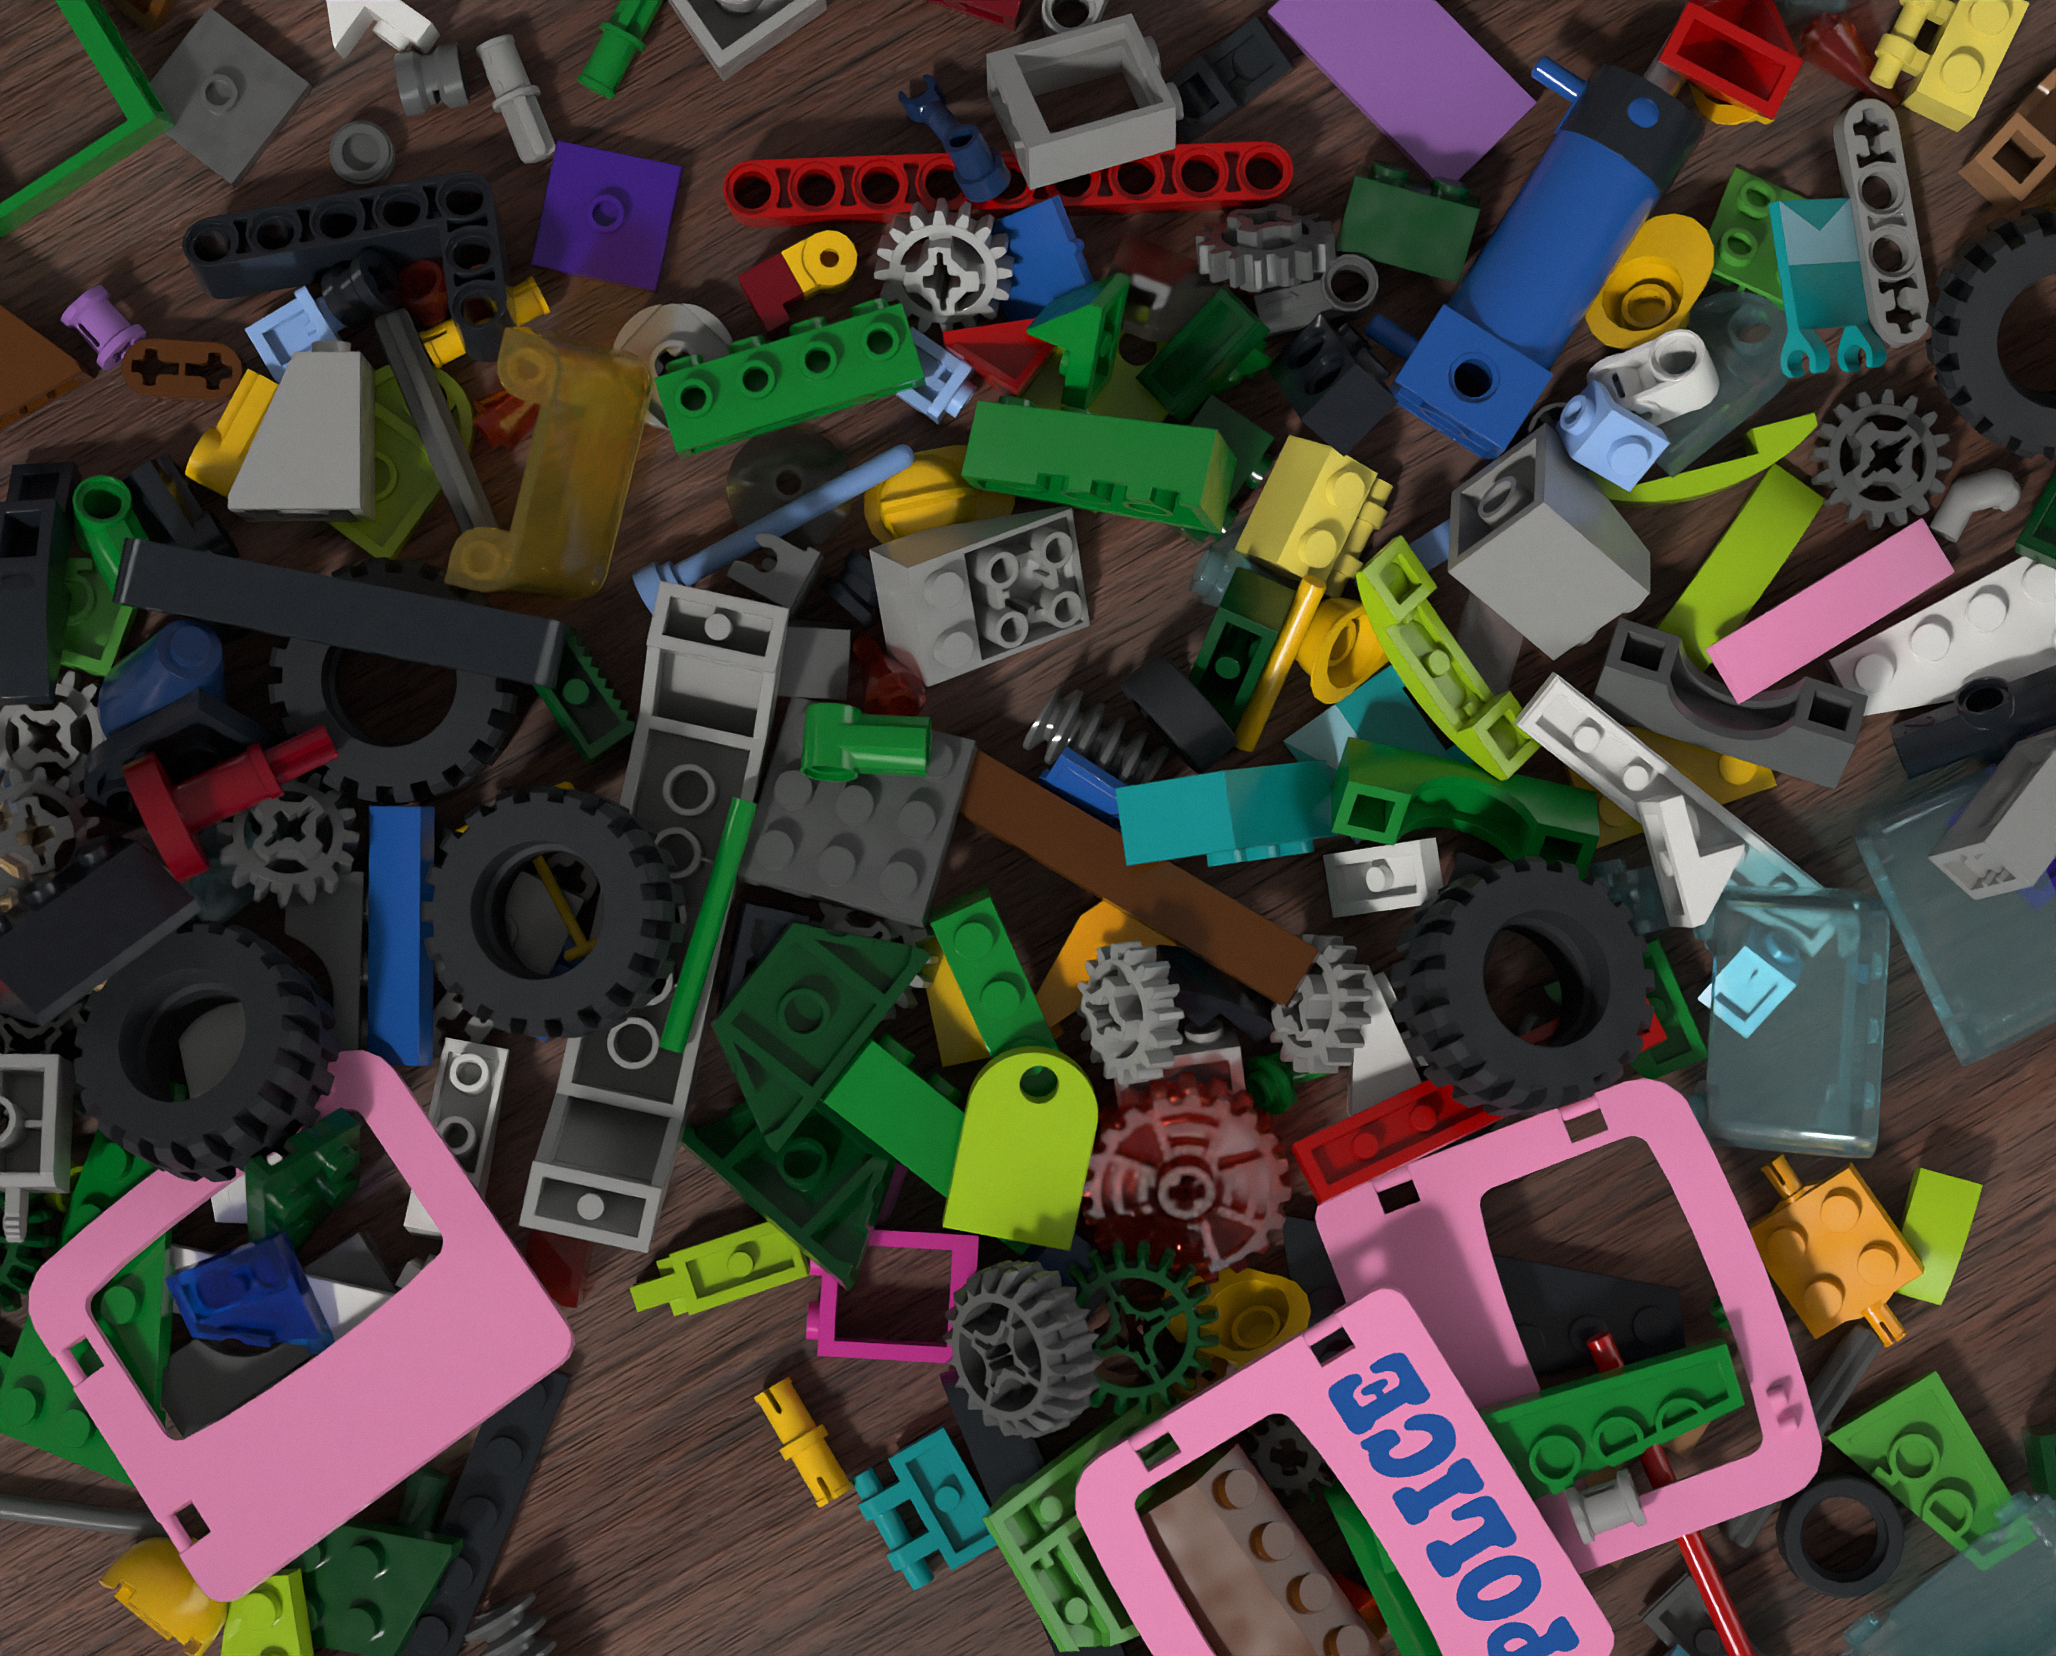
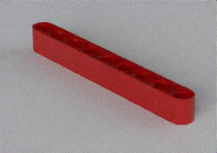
M1271 142L1176 144L1175 149L1086 174L1089 178L1090 186L1085 193L1077 197L1064 196L1056 189L1054 183L1030 190L1026 182L1024 192L1014 199H1001L996 196L985 202H972L961 191L959 196L951 201H947L949 212L958 213L965 201L972 203L970 218L974 220H979L988 214L992 215L994 219H1002L1058 195L1061 198L1067 216L1257 209L1267 207L1271 203H1279L1283 200L1292 181L1293 165L1291 157L1285 149ZM999 151L1009 170L1017 172L1024 178L1013 151ZM948 153L749 160L741 162L730 169L724 179L723 193L729 211L734 218L741 224L754 228L891 223L896 215L910 222V213L914 203L919 202L926 209L927 213L935 212L937 200L929 195L927 185L931 178L937 174L950 173L954 175L955 165ZM1259 161L1269 162L1278 170L1280 182L1269 190L1257 189L1246 178L1245 170L1247 167ZM1197 163L1205 164L1216 174L1217 183L1209 191L1202 193L1194 192L1187 188L1182 180L1181 174L1184 169ZM1139 166L1148 170L1154 184L1147 192L1134 195L1127 193L1121 188L1117 177L1127 167ZM875 176H889L899 185L897 195L890 202L875 204L864 196L863 191L866 183ZM819 177L832 182L835 186V192L831 200L825 205L818 207L809 206L801 200V188L810 179ZM760 180L771 188L770 198L760 208H745L736 200L738 190L747 181Z

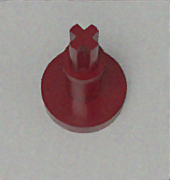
M323 723L265 751L261 744L257 742L248 746L247 751L175 785L153 751L122 765V770L132 797L156 847L174 878L181 884L211 870L208 857L197 832L269 798L274 800L285 795L281 784L339 758V755Z

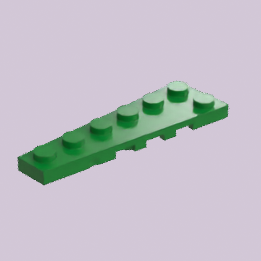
M1724 1337L1486 1406L1477 1409L1534 1501L1551 1492L1553 1496L1575 1486L1574 1481L1608 1465L1613 1468L1642 1454L1652 1445L1664 1444L1745 1404ZM1371 1528L1385 1574L1397 1571L1381 1541Z

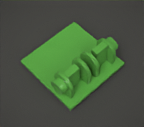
M1734 167L1708 231L1715 247L1714 268L1709 278L1730 287L1732 282L1736 283L1737 286L1734 293L1740 296L1745 288L1754 291L1753 302L1758 304L1761 298L1765 296L1764 303L1785 312L1768 203L1808 199Z

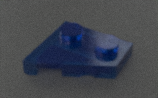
M285 1230L176 1269L165 1278L192 1337L222 1341L225 1338H235L247 1345L269 1348L275 1342L307 1346V1353L320 1354L335 1343L333 1333Z

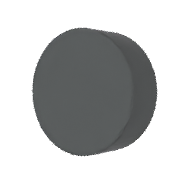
M354 121L344 125L336 132L330 144L329 156L334 170L344 181L360 188L376 186L385 181L394 169L396 162L394 144L387 133L372 122Z

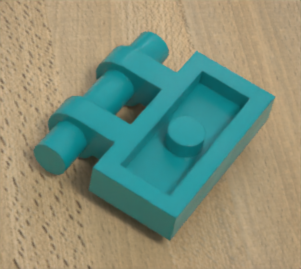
M945 1425L938 1427L888 1456V1461L899 1478L896 1482L883 1487L872 1466L850 1478L861 1498V1501L857 1504L866 1521H874L890 1549L885 1554L895 1572L899 1570L903 1572L913 1591L925 1586L935 1578L924 1557L937 1549L940 1550L952 1571L997 1545L982 1519L991 1506ZM908 1499H911L928 1529L914 1537L910 1535L895 1508Z

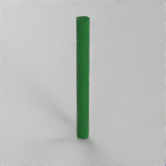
M736 797L732 799L659 1047L684 1054L758 806L756 803Z

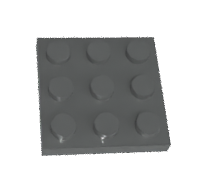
M791 697L739 866L738 879L740 882L925 928L977 752L975 740L931 730V764L927 777L858 773L856 779L845 782L811 779L800 773L805 712L807 706L821 702Z

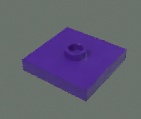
M557 140L531 262L532 267L657 294L683 175L682 166Z

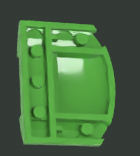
M1159 1392L1150 1395L1152 1412L1147 1415H1142L1140 1412L1139 1397L1131 1398L1127 1401V1410L1124 1415L1115 1414L1114 1410L1106 1414L1108 1419L1025 1482L1011 1486L982 1517L1060 1652L1080 1651L1078 1647L1113 1646L1140 1635L1107 1577L1077 1517L1075 1509L1076 1483L1084 1466L1099 1452L1122 1438L1131 1436L1159 1419L1165 1412L1182 1403L1177 1398V1403L1174 1406L1167 1407L1163 1403ZM1167 1432L1137 1450L1147 1468L1177 1451L1179 1447L1171 1434ZM1180 1469L1143 1490L1135 1501L1136 1510Z

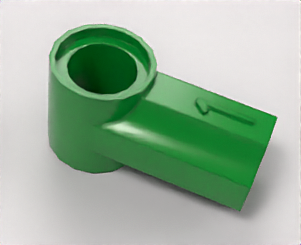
M97 475L82 481L74 491V535L77 544L82 550L91 555L113 596L124 539L133 538L149 541L132 509V498L127 486L113 476ZM100 513L113 515V517L107 519H97L92 516Z
M811 704L806 707L800 773L811 779L829 782L851 781L858 777V773L927 777L932 752V723L930 717L863 714L860 709L845 704Z

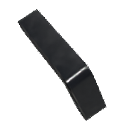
M460 171L207 217L195 222L183 236L182 248L201 290L215 299H232L321 283L323 274L337 265L349 267L352 258L366 249H374L382 253L395 269L443 260L449 311L464 351L477 361L495 362L510 354L518 342V326L504 224L489 182L482 175L472 171ZM477 210V211H475V212L472 213V214L463 215V214H465V213H467V212H469V211ZM413 222V223H411L410 225H407V226H404V227H400L401 225H403V224H405V223ZM346 233H350L348 236H345V237H342V238H338V237L341 236V235H344V234H346ZM287 244L285 247L275 250L277 247ZM223 256L221 259L213 261L215 258ZM484 264L482 267L470 269L472 266ZM492 318L489 322L476 324L479 320Z

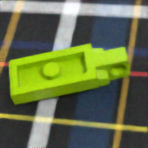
M764 1221L671 1252L669 1257L656 1261L660 1276L631 1285L630 1292L637 1312L669 1302L674 1316L686 1312L692 1315L809 1276L810 1266L804 1252L771 1223Z

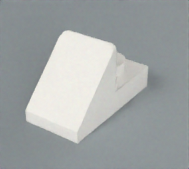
M326 0L333 45L343 59L350 54L374 19L377 21V24L372 31L400 52H405L408 46L411 45L425 55L440 37L432 22L401 0Z
M1659 795L1636 802L1669 926L1694 928L1705 924L1745 850V843H1722L1698 850L1696 841L1700 838L1699 823L1693 809L1688 804H1685L1683 795Z
M1436 837L1397 843L1394 846L1384 845L1323 855L1333 918L1420 906L1425 900L1438 895V889L1443 887Z

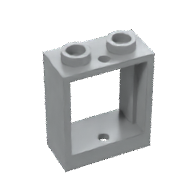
M1132 13L986 54L988 98L1030 190L1176 148V121L1183 119L1181 97L1174 82H1164L1160 73L1161 61L1156 43L1151 36H1142ZM1119 72L1123 73L1139 109L1050 134L1034 100V96Z
M2056 729L2016 742L1927 857L1974 900L2033 886L2056 857Z

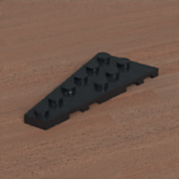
M1279 1213L1288 1279L1296 1282L1307 1294L1311 1309L1308 1328L1333 1314L1334 1310L1346 1304V1300L1320 1236L1316 1221ZM1492 1253L1510 1311L1534 1374L1595 1366V1360L1586 1341L1590 1337L1605 1331H1610L1623 1361L1652 1358L1686 1348L1679 1291L1675 1287ZM1341 1327L1310 1347L1320 1363H1323L1353 1345V1342L1345 1329Z

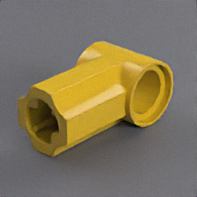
M247 369L217 426L210 427L195 446L186 466L185 475L187 478L228 499V494L279 384Z

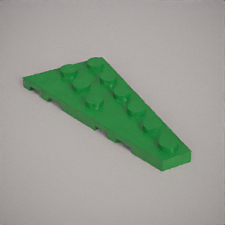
M169 1079V1088L173 1101H187V1085ZM97 1128L50 1258L114 1203L157 1171L158 1168L114 1143ZM178 1223L124 1266L94 1295L91 1301V1312L94 1319L164 1427L166 1410L160 1409L163 1370L169 1367L176 1267V1265L170 1264L172 1230H178ZM28 1314L0 1389V1433L135 1487L73 1390L74 1386L55 1357H52L39 1337ZM87 1338L70 1349L87 1377L105 1366Z

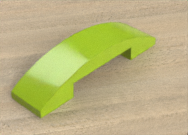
M1815 413L1753 428L1742 435L1747 457L1637 484L1630 492L1592 470L1587 472L1614 507H1656L1692 501L1737 485L1768 468L1799 445L1818 424Z
M1776 463L1772 464L1735 514L1736 518L1654 629L1680 636L1687 656L1704 673L1712 663L1705 649L1739 627L1797 545L1825 499Z
M1402 535L1397 536L1355 573L1361 600L1372 629L1393 668L1435 724L1484 770L1500 781L1509 779L1542 745L1513 723L1523 710L1513 694L1507 691L1494 696L1433 609L1427 597L1437 588V585Z

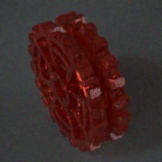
M1181 1072L1177 1083L1168 1084L1164 1077L1149 1080V1089L1143 1092H1138L1132 1086L1121 1091L1122 1105L1117 1109L1105 1105L1098 1113V1121L1102 1127L1100 1131L1095 1133L1081 1198L1084 1205L1082 1208L1086 1224L1093 1225L1097 1231L1094 1234V1239L1101 1251L1112 1248V1242L1121 1239L1125 1244V1258L1137 1257L1138 1242L1140 1239H1146L1150 1242L1149 1260L1157 1262L1161 1251L1166 1246H1169L1175 1250L1174 1262L1170 1267L1171 1271L1175 1272L1183 1263L1192 1261L1196 1266V1273L1193 1277L1201 1276L1203 1281H1207L1209 1284L1219 1282V1271L1229 1267L1237 1274L1248 1268L1245 1256L1251 1251L1262 1255L1267 1251L1271 1243L1266 1233L1269 1229H1282L1286 1216L1279 1206L1281 1202L1291 1200V1185L1286 1180L1289 1166L1281 1136L1276 1135L1272 1129L1274 1122L1266 1109L1258 1112L1253 1110V1096L1246 1090L1241 1089L1232 1095L1227 1092L1226 1080L1213 1076L1207 1085L1197 1083L1194 1072ZM1189 1175L1187 1184L1179 1185L1181 1176ZM1142 1279V1280H1144V1281H1147V1282H1150V1283L1155 1284V1282H1152V1281H1149V1280H1146V1279Z

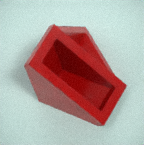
M1773 0L1688 1L1657 59L1659 63L1702 93L1770 120H1773L1804 61L1800 59Z
M1035 318L943 332L945 350L959 360L965 359L974 366L975 375L1003 396L1022 398L1059 347L1026 333L1027 327Z

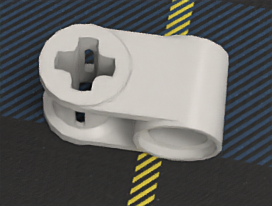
M1684 329L1668 331L1660 337L1624 353L1608 356L1597 362L1586 376L1588 384L1592 380H1596L1605 385L1615 403L1629 411H1634L1637 416L1655 426L1690 411L1703 408L1717 395L1720 385L1719 375L1704 342L1698 334ZM1692 366L1691 369L1687 370L1686 372L1676 375V373L1682 370L1683 368ZM1617 374L1620 380L1614 382L1612 376Z

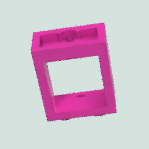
M875 1225L868 1246L952 1250L949 1309L954 1307L955 1304L953 1293L961 1289L967 1283V1278L974 1276V1273L978 1271L980 1234L954 1229ZM810 1259V1275L822 1276L820 1301H809L807 1311L806 1339L818 1340L817 1356L945 1363L953 1355L952 1346L948 1343L836 1337L839 1283ZM948 1321V1331H949V1330H951L952 1326H951V1324H950L949 1321Z

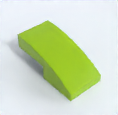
M1915 1166L1901 1223L1897 1228L1920 1259L1925 1269L1921 1276L1899 1288L1894 1293L1942 1305L1971 1228L1982 1184Z

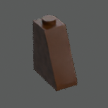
M0 303L1 432L95 378L89 367Z

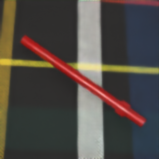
M1610 1331L1598 1333L1586 1341L1600 1373L1625 1366ZM1661 1444L1652 1445L1642 1454L1638 1455L1652 1489L1677 1480ZM1700 1530L1677 1538L1676 1542L1728 1656H1756Z

